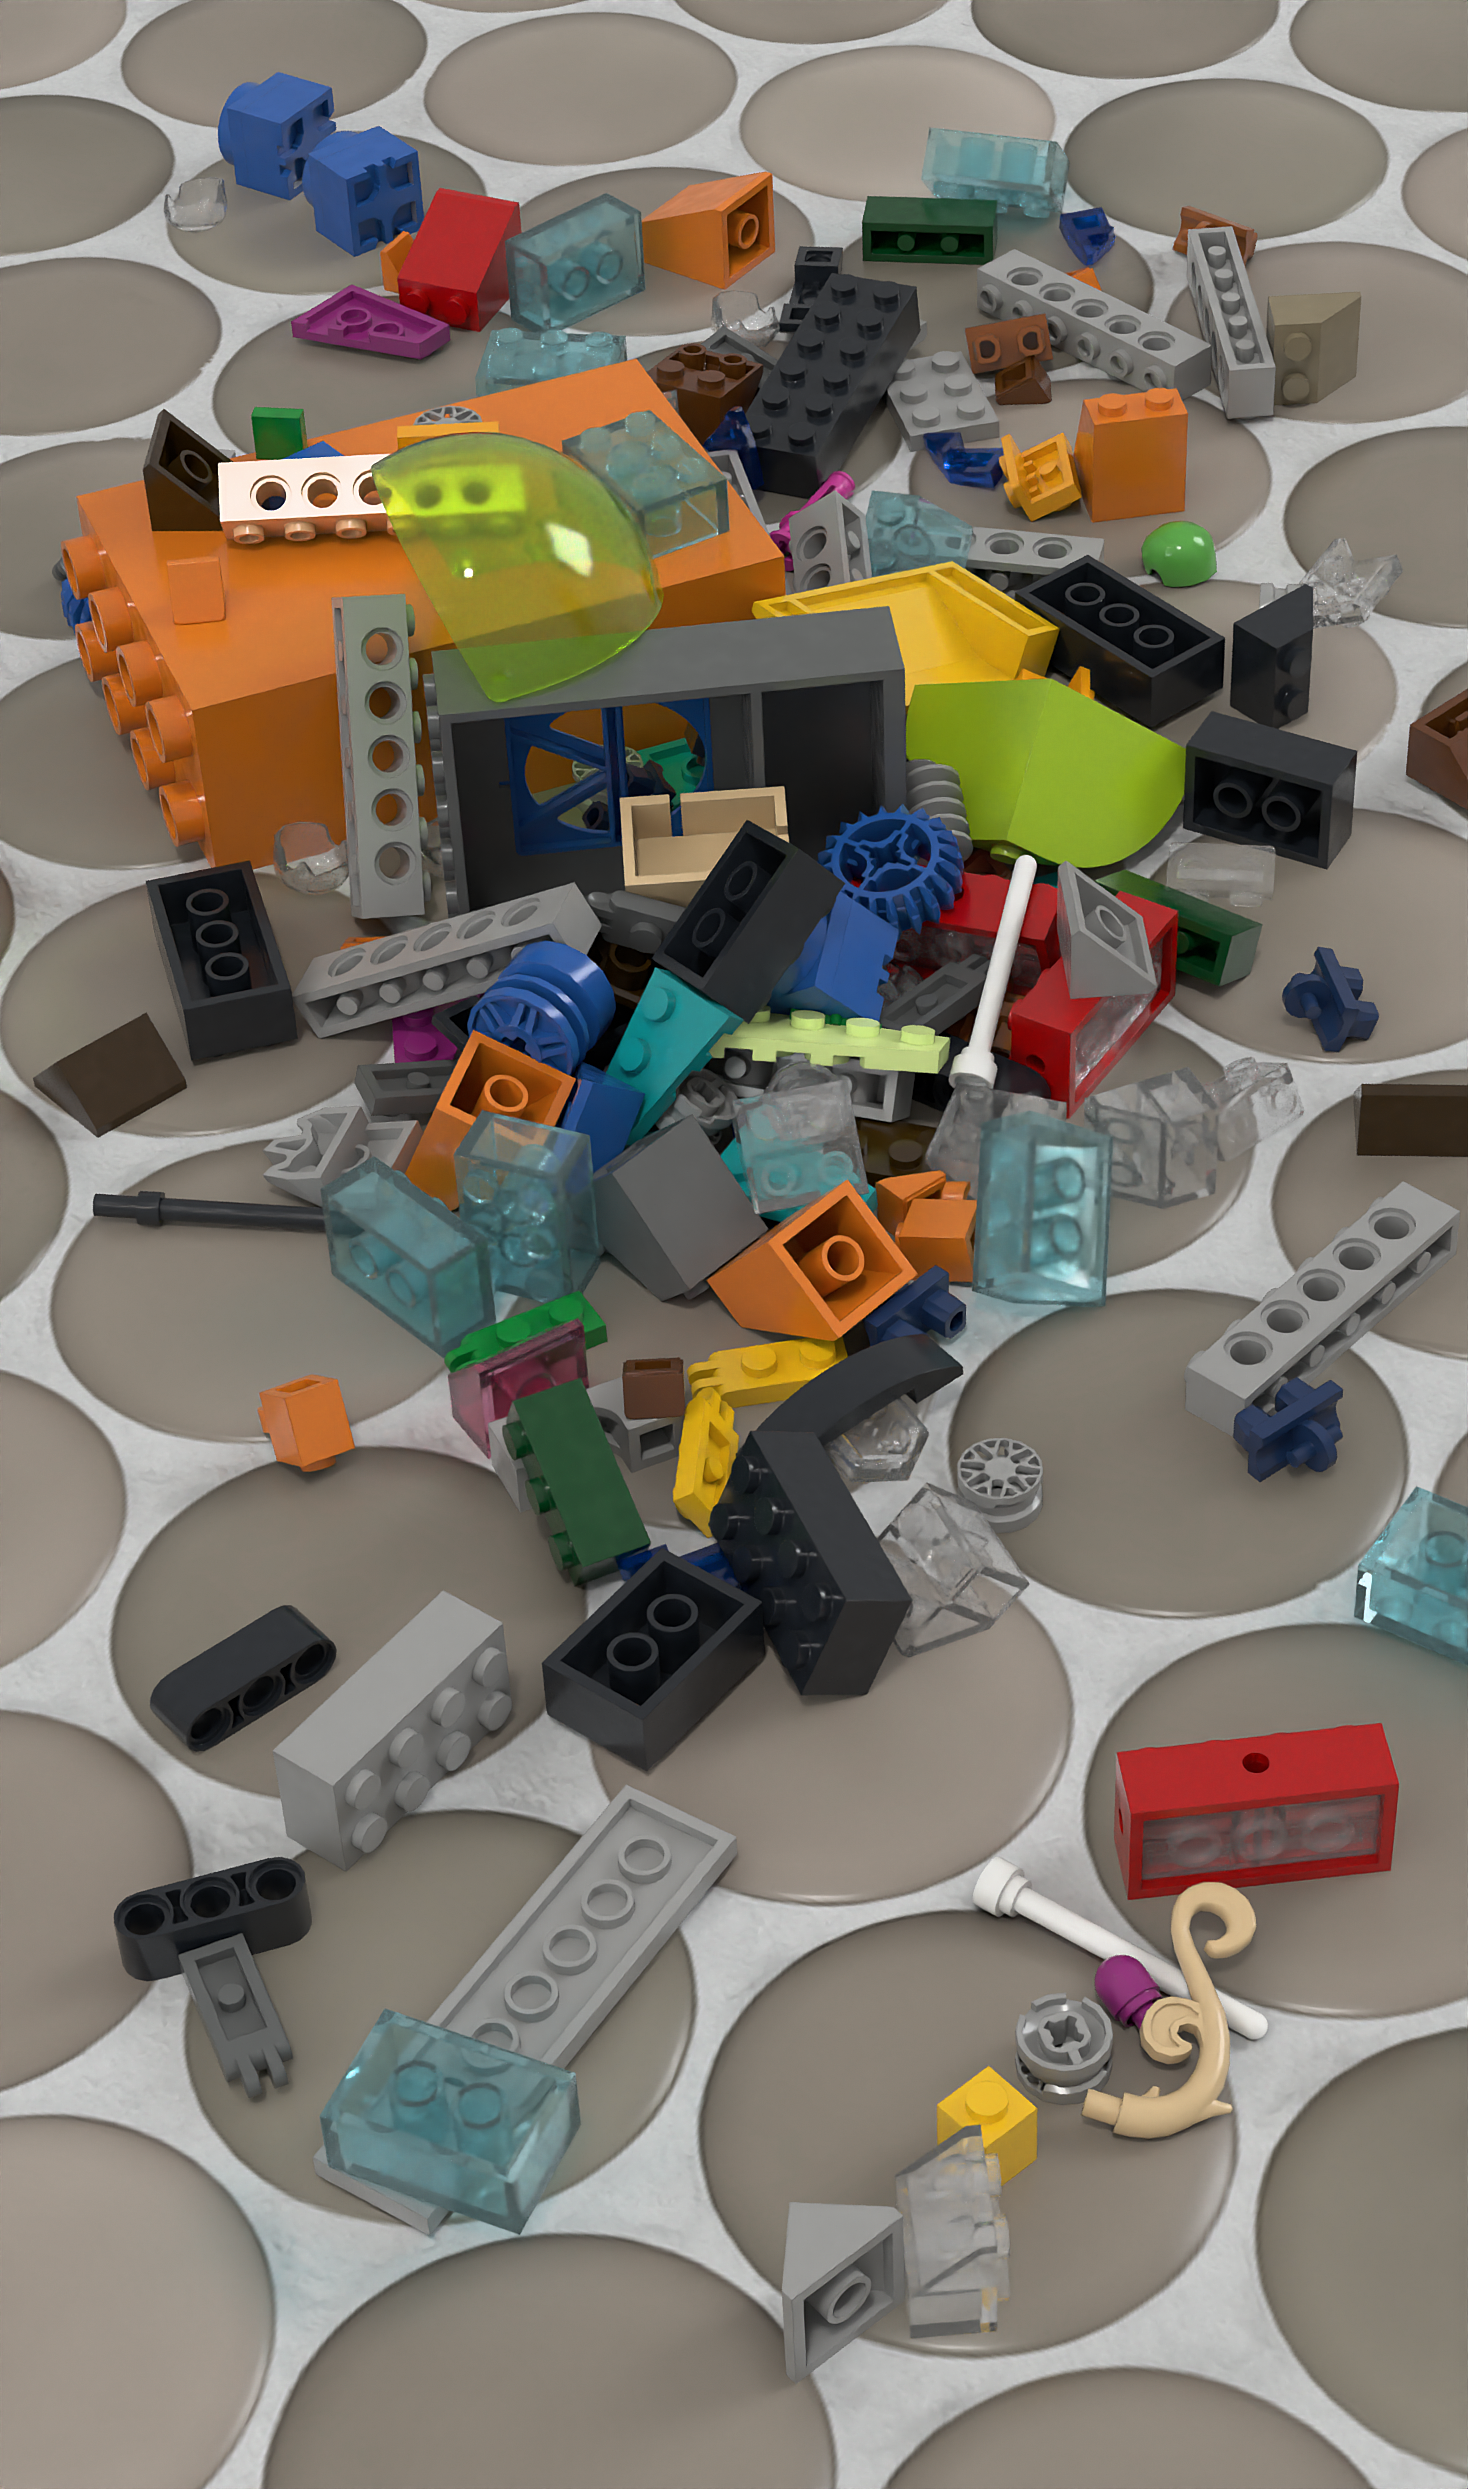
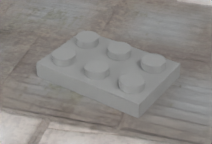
M942 351L933 356L911 360L904 358L882 396L910 452L999 437V419L961 351Z

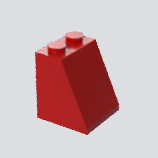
M439 188L397 277L400 304L447 323L451 327L481 332L525 281L519 202Z

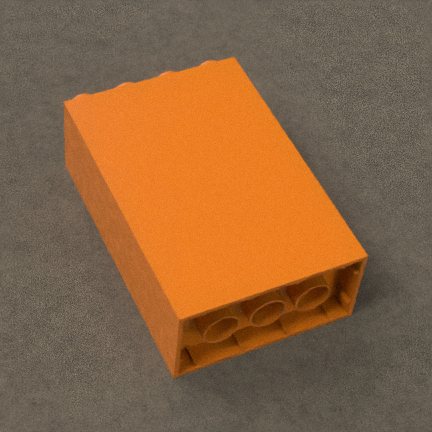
M637 359L445 405L460 406L474 410L481 416L482 422L499 421L501 448L526 446L529 469L531 523H520L519 527L511 530L492 529L489 525L469 526L466 531L459 533H446L438 528L418 529L412 535L406 536L392 535L386 530L368 531L365 536L353 539L341 538L336 533L316 534L315 538L308 541H291L286 539L285 536L265 537L264 541L256 544H241L234 541V539H226L224 531H152L144 480L76 496L83 536L62 541L61 552L66 575L77 600L88 598L92 620L75 625L79 654L90 682L102 680L106 706L116 733L118 735L130 733L135 764L145 789L151 790L159 787L163 817L171 840L176 847L198 842L211 868L250 860L254 870L347 844L332 597L405 594L406 604H411L413 607L415 632L413 636L408 637L409 658H415L417 662L418 687L416 690H411L412 711H418L422 727L420 743H414L416 765L421 764L425 778V791L423 796H418L419 818L424 817L427 823L438 820L423 674L433 673L431 651L756 619L751 611L755 601L786 595L784 555ZM429 410L307 439L308 447L324 441L344 456L398 453L397 426H413L416 418ZM256 452L230 458L233 462L266 461V459H256ZM379 490L372 491L364 497L363 502L368 505H378L387 499L388 494ZM330 493L320 494L313 500L312 505L318 508H326L331 506L337 497ZM219 556L225 594V620L175 625L172 614L167 560ZM374 634L367 641L366 654L374 664L381 663L387 655L388 647L382 636ZM380 687L371 694L369 707L378 718L383 717L390 709L391 699L388 692ZM657 703L622 706L626 747L639 751L685 738L684 732L688 721L677 712ZM601 708L569 711L550 724V727L598 745H603ZM386 741L380 742L373 750V762L379 770L384 771L388 769L394 760L393 748ZM532 746L525 765V778L531 794L575 783L576 781L572 776L574 760ZM390 794L381 797L376 805L378 819L383 824L391 822L397 814V803Z

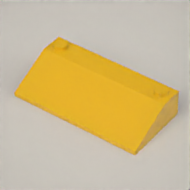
M953 561L755 601L751 610L756 619L889 606L905 667L906 714H908L915 685L1016 680L1022 668L1045 677L1060 628Z

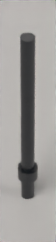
M140 1191L138 1196L96 1193L93 1199L94 1216L134 1218L139 1225L162 1226L165 1220L431 1237L432 1215L176 1199L166 1198L164 1192Z

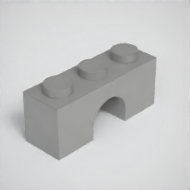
M622 1376L586 1389L612 1452L623 1459L631 1473L679 1456L684 1415L666 1418H626L624 1414ZM507 1417L488 1423L492 1466L519 1512L532 1509L525 1489V1481L529 1480V1476L522 1460H513L506 1448L502 1434V1426L506 1425Z

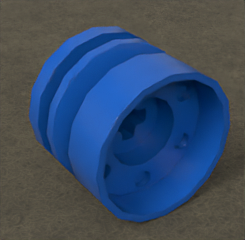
M546 940L527 944L513 957L500 973L498 980L487 989L484 996L471 1009L467 1023L469 1038L472 1031L475 1030L530 1056L539 1063L549 1065L571 1076L576 1067L584 1060L587 1051L598 1042L611 1025L616 1010L614 991L604 972L582 952L566 944Z

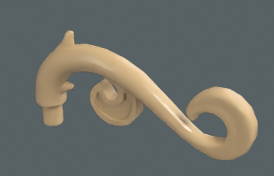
M1202 1882L1188 1887L1177 1897L1171 1913V1936L1191 2000L1174 1996L1157 2000L1146 2011L1139 2030L1141 2047L1153 2060L1165 2064L1180 2063L1190 2056L1192 2044L1182 2040L1178 2033L1185 2031L1194 2034L1199 2046V2057L1193 2073L1182 2087L1163 2096H1159L1160 2088L1157 2086L1151 2087L1142 2096L1124 2092L1122 2098L1088 2088L1081 2116L1114 2125L1113 2133L1152 2139L1171 2136L1190 2128L1193 2124L1232 2112L1231 2104L1216 2100L1224 2089L1230 2067V2034L1226 2013L1194 1945L1189 1930L1192 1917L1200 1911L1211 1912L1224 1921L1226 1933L1217 1940H1207L1204 1948L1206 1954L1214 1959L1235 1955L1250 1944L1256 1930L1255 1912L1249 1900L1231 1886L1219 1882Z

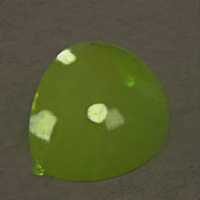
M464 432L441 435L416 442L371 465L372 477L379 497L411 565L454 643L490 700L504 702L511 698L544 689L587 671L631 644L651 625L658 615L663 604L664 591L651 548L640 526L623 501L604 481L565 453L543 443L520 436L496 432Z

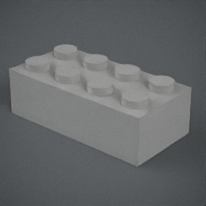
M443 1590L273 1750L287 1837L342 1870L347 1871L365 1853L374 1851L382 1842L386 1832L407 1812L417 1809L424 1801L428 1791L445 1774L459 1768L467 1758L469 1751L490 1730L494 1731L502 1726L512 1710L503 1623Z

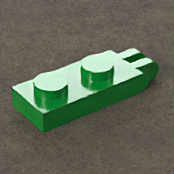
M580 1290L466 1335L462 1339L460 1347L447 1353L444 1363L463 1388H470L486 1382L490 1387H495L607 1342L606 1324Z

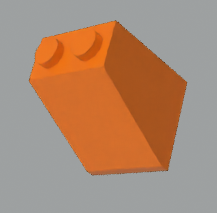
M765 171L689 185L638 222L637 238L640 248V261L724 290L775 252L772 173Z
M1153 388L1147 392L1126 395L1110 393L1102 395L1100 398L1083 400L1073 457L1082 499L1092 523L1185 511L1188 412L1177 388Z
M473 1030L432 1113L399 1188L451 1212L537 1165L576 1078L549 1065L539 1063L530 1056Z
M847 1179L784 1219L706 1281L742 1328L835 1341L918 1274Z

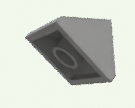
M1064 861L1058 867L1057 932L1070 999L1149 994L1157 988V982L1143 917L1068 861Z
M789 2202L782 2304L786 2375L797 2384L905 2301L903 2215L894 2207Z

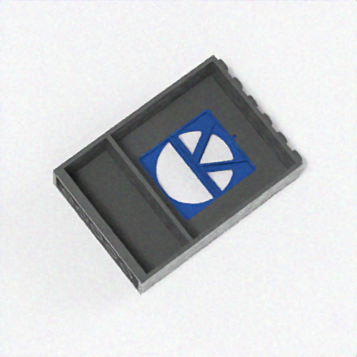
M889 606L431 651L433 673L423 674L444 881H450L445 882L448 919L575 882L586 901L588 895L592 892L612 895L613 892L618 890L625 891L620 798L628 797L622 706L657 703L677 712L695 728L705 748V766L700 782L693 793L784 786L789 843L802 850L816 862H818V853L826 850V836H840L841 822L854 825L858 822L859 811L870 817L878 814L881 805L888 813H894L902 804L907 809L905 667ZM601 708L603 746L550 727V724L569 711ZM532 746L599 769L541 804L532 796L525 778L526 759ZM606 789L609 818L608 831L585 829L558 819L561 814ZM681 805L671 812L672 837L683 836Z

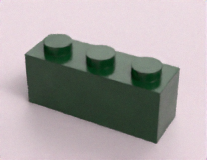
M867 196L862 220L863 261L985 265L994 260L997 244V200Z
M1122 870L1094 880L1114 896L1119 891H1123L1178 911L1177 970L1219 987L1250 974L1263 924L1128 870Z
M578 1378L512 1401L506 1425L502 1426L504 1442L512 1459H521L529 1476V1480L525 1481L527 1497L535 1514H544L553 1534L548 1537L549 1548L560 1571L568 1569L573 1584L576 1587L642 1563L649 1550L651 1541L582 1379Z

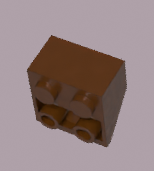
M690 343L680 346L647 371V373L699 443L704 446L720 449L728 443L752 404L763 375L764 364L748 361L745 356L740 354H720L707 351L703 345Z
M1468 689L1410 724L1406 775L1467 810Z

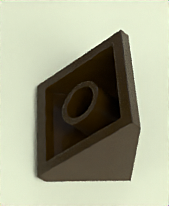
M165 409L157 416L143 467L152 531H223L220 523L218 463L233 461Z
M147 1012L57 1061L33 1078L34 1086L97 1138L187 1088L186 1079Z
M1361 1084L1354 1091L1353 1104L1357 1156L1468 1157V1085Z

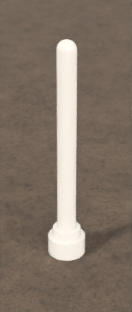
M1022 855L1015 862L969 1047L963 1048L961 1054L954 1057L950 1071V1085L965 1094L982 1096L991 1093L993 1090L997 1066L994 1063V1055L990 1051L1037 869L1035 859L1029 855Z
M995 1857L983 1870L973 1892L972 1900L976 1906L997 1917L1004 1915V1913L1015 1917L1019 1913L1104 1960L1114 1955L1132 1956L1143 1964L1161 1991L1170 1996L1191 2000L1185 1978L1180 1969L1031 1889V1881L1024 1878L1023 1869L1001 1857ZM1215 1989L1225 2010L1229 2028L1254 2040L1260 2039L1266 2034L1268 2022L1264 2015Z

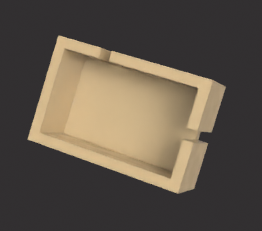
M784 786L681 793L683 836L672 837L669 794L620 798L625 891L686 908L746 820L789 843Z

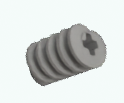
M927 759L907 761V810H909L911 815L923 808L926 814L930 816V819L940 817L946 829L951 830L953 836L956 837L959 852H961L964 862L970 857L973 851V844L969 837V824L965 820L967 814L965 805L962 803L964 799L962 789L959 787L960 778L958 772L951 766L936 764ZM921 857L917 864L925 866L929 863Z

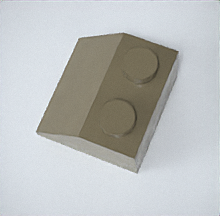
M1360 292L1268 296L1266 337L1276 366L1274 405L1318 403L1356 377L1361 310Z

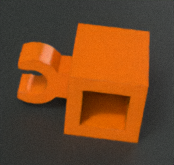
M947 1181L944 1185L941 1199H913L905 1221L898 1223L895 1232V1244L918 1274L911 1280L918 1279L933 1266L937 1265L949 1273V1282H976L989 1249L990 1241L980 1200H967L971 1188L970 1181Z
M310 1374L259 1392L262 1406L257 1408L263 1432L270 1433L277 1461L299 1466L303 1472H312L334 1465L336 1463L335 1455L355 1448L338 1379Z

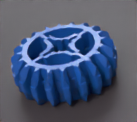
M904 804L894 813H888L881 805L878 814L870 817L859 811L858 822L854 825L841 822L840 836H826V850L818 853V863L845 882L841 889L842 893L899 930L898 941L902 931L912 928L920 934L922 923L926 920L939 924L940 910L953 909L954 895L962 892V869L964 868L962 854L959 852L957 839L953 836L951 830L946 829L940 817L930 819V816L926 814L923 808L910 815L909 810L906 809ZM920 857L929 862L926 868L917 864ZM854 877L862 880L859 888L851 884Z

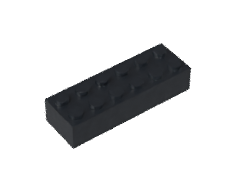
M832 273L728 441L729 449L736 448L751 489L810 499L831 473L839 471L921 331L916 286L897 284L893 281L855 277L850 274Z

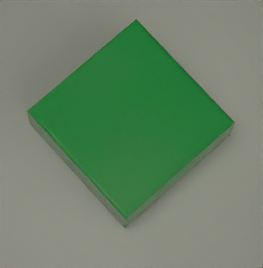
M254 407L251 421L256 459L281 460L308 448L303 409Z

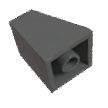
M693 1114L636 1141L559 1198L563 1207L661 1302L681 1293L684 1294L687 1300L701 1294L711 1287L706 1280L712 1276V1272L720 1266L728 1264L750 1247L755 1239L769 1230Z

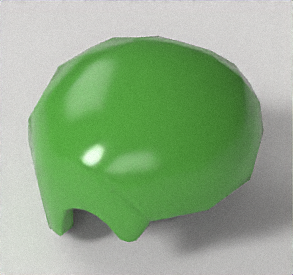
M1173 521L1164 523L1146 536L1142 544V561L1147 574L1151 575L1152 570H1156L1165 586H1192L1207 581L1217 572L1213 538L1206 529L1193 522Z

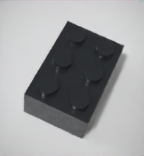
M1211 711L1186 744L1183 829L1328 869L1352 834L1357 751Z
M746 820L651 959L749 1024L755 1014L766 1006L771 998L773 988L788 966L799 958L803 951L804 943L819 921L832 910L836 902V896L845 885V882L799 848Z
M661 1548L542 1662L547 1715L643 1770L648 1771L765 1654L762 1601Z

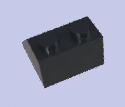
M1304 584L1233 624L1230 706L1258 724L1279 729L1308 712L1313 641V587Z

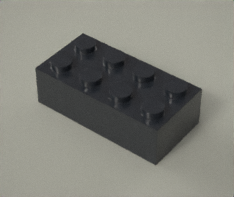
M1086 555L1015 592V601L1060 628L1049 664L1073 678L1080 666L1089 669L1091 690H1094L1096 694L1150 728L1223 688L1225 637L1090 555Z
M250 860L146 881L154 934L191 1060L218 1057L225 1053L260 1046H271L279 1042L298 1039L291 986Z
M750 1431L739 1456L736 1457L732 1464L731 1474L721 1497L711 1511L708 1526L712 1536L717 1540L733 1569L735 1578L740 1582L745 1593L762 1601L763 1626L800 1694L867 1695L913 1600L815 1432Z

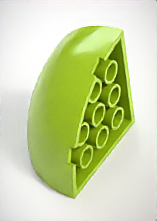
M1052 678L919 684L914 686L906 720V755L910 759L909 761L927 759L936 764L951 766L958 772L960 778L959 787L962 789L964 799L962 803L965 805L967 814L965 820L968 821L970 829L969 837L974 847L989 851L990 857L995 860L1015 865L1016 860L1020 856L1029 855L1038 864L1060 866L1064 861H1068L1074 867L1079 868L1106 866L1121 861L1148 844L1162 830L1184 796L1186 748Z

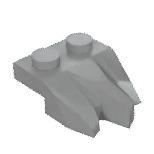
M361 1106L325 1107L297 1119V1126L302 1131L301 1135L276 1138L262 1150L273 1164L263 1176L267 1182L324 1208L366 1211L386 1210L404 1177L421 1140L423 1131L418 1120L369 1123Z

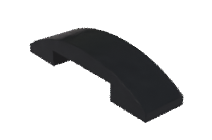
M799 246L794 265L795 282L789 304L784 303L779 321L780 333L795 334L832 273L841 274L843 261L842 247Z
M914 1334L890 1339L861 1350L825 1370L791 1395L755 1431L815 1432L822 1446H825L904 1394L918 1404L963 1375V1366L926 1334ZM741 1447V1448L739 1449V1451L736 1453V1457L739 1456V1454H740V1452H741V1450H742V1447Z

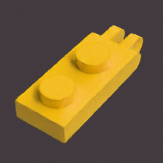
M842 1336L835 1341L802 1338L714 1352L709 1356L708 1361L690 1365L687 1369V1377L691 1385L692 1398H695L697 1393L703 1388L711 1386L721 1396V1401L727 1402L731 1408L787 1400L809 1381L844 1360L848 1355Z
M711 1386L700 1390L685 1408L682 1437L679 1444L676 1481L673 1488V1502L679 1513L684 1518L690 1519L707 1538L712 1537L710 1527L708 1526L711 1511L718 1503L729 1479L739 1443V1435L733 1429L734 1410L727 1402L721 1401V1396Z

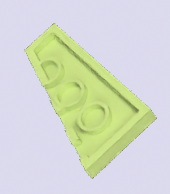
M766 1005L755 1014L749 1024L743 1021L732 1035L724 1033L709 1050L712 1058H724L725 1048L750 1049L753 1061L776 1062V1057L790 1056L794 1052L805 1053L804 1057L810 1061V1065L823 1066L847 1063L851 1056L860 1057L859 1065L865 1069L937 1074L949 1058L950 1038L935 1036L934 1029L919 1025L904 1026L901 1028V1031L880 1029L878 1021L868 1018H850L846 1020V1026L825 1024V1015L823 1013L811 1010L794 1011L790 1020V1015L770 1013L771 1008Z

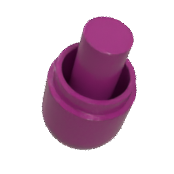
M1129 1955L1111 1956L1104 1960L1096 1971L1094 1978L1095 1990L1105 2007L1116 2021H1121L1124 2027L1136 2025L1140 2030L1146 2011L1157 2000L1163 1999L1159 1993L1160 1987L1143 1964Z

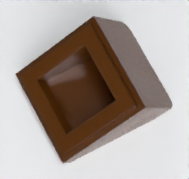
M1030 355L995 374L996 401L999 405L1046 404L1052 401L1051 380L1034 355Z
M680 1357L636 1359L623 1362L622 1380L624 1414L626 1418H666L684 1415L683 1359L680 1360Z

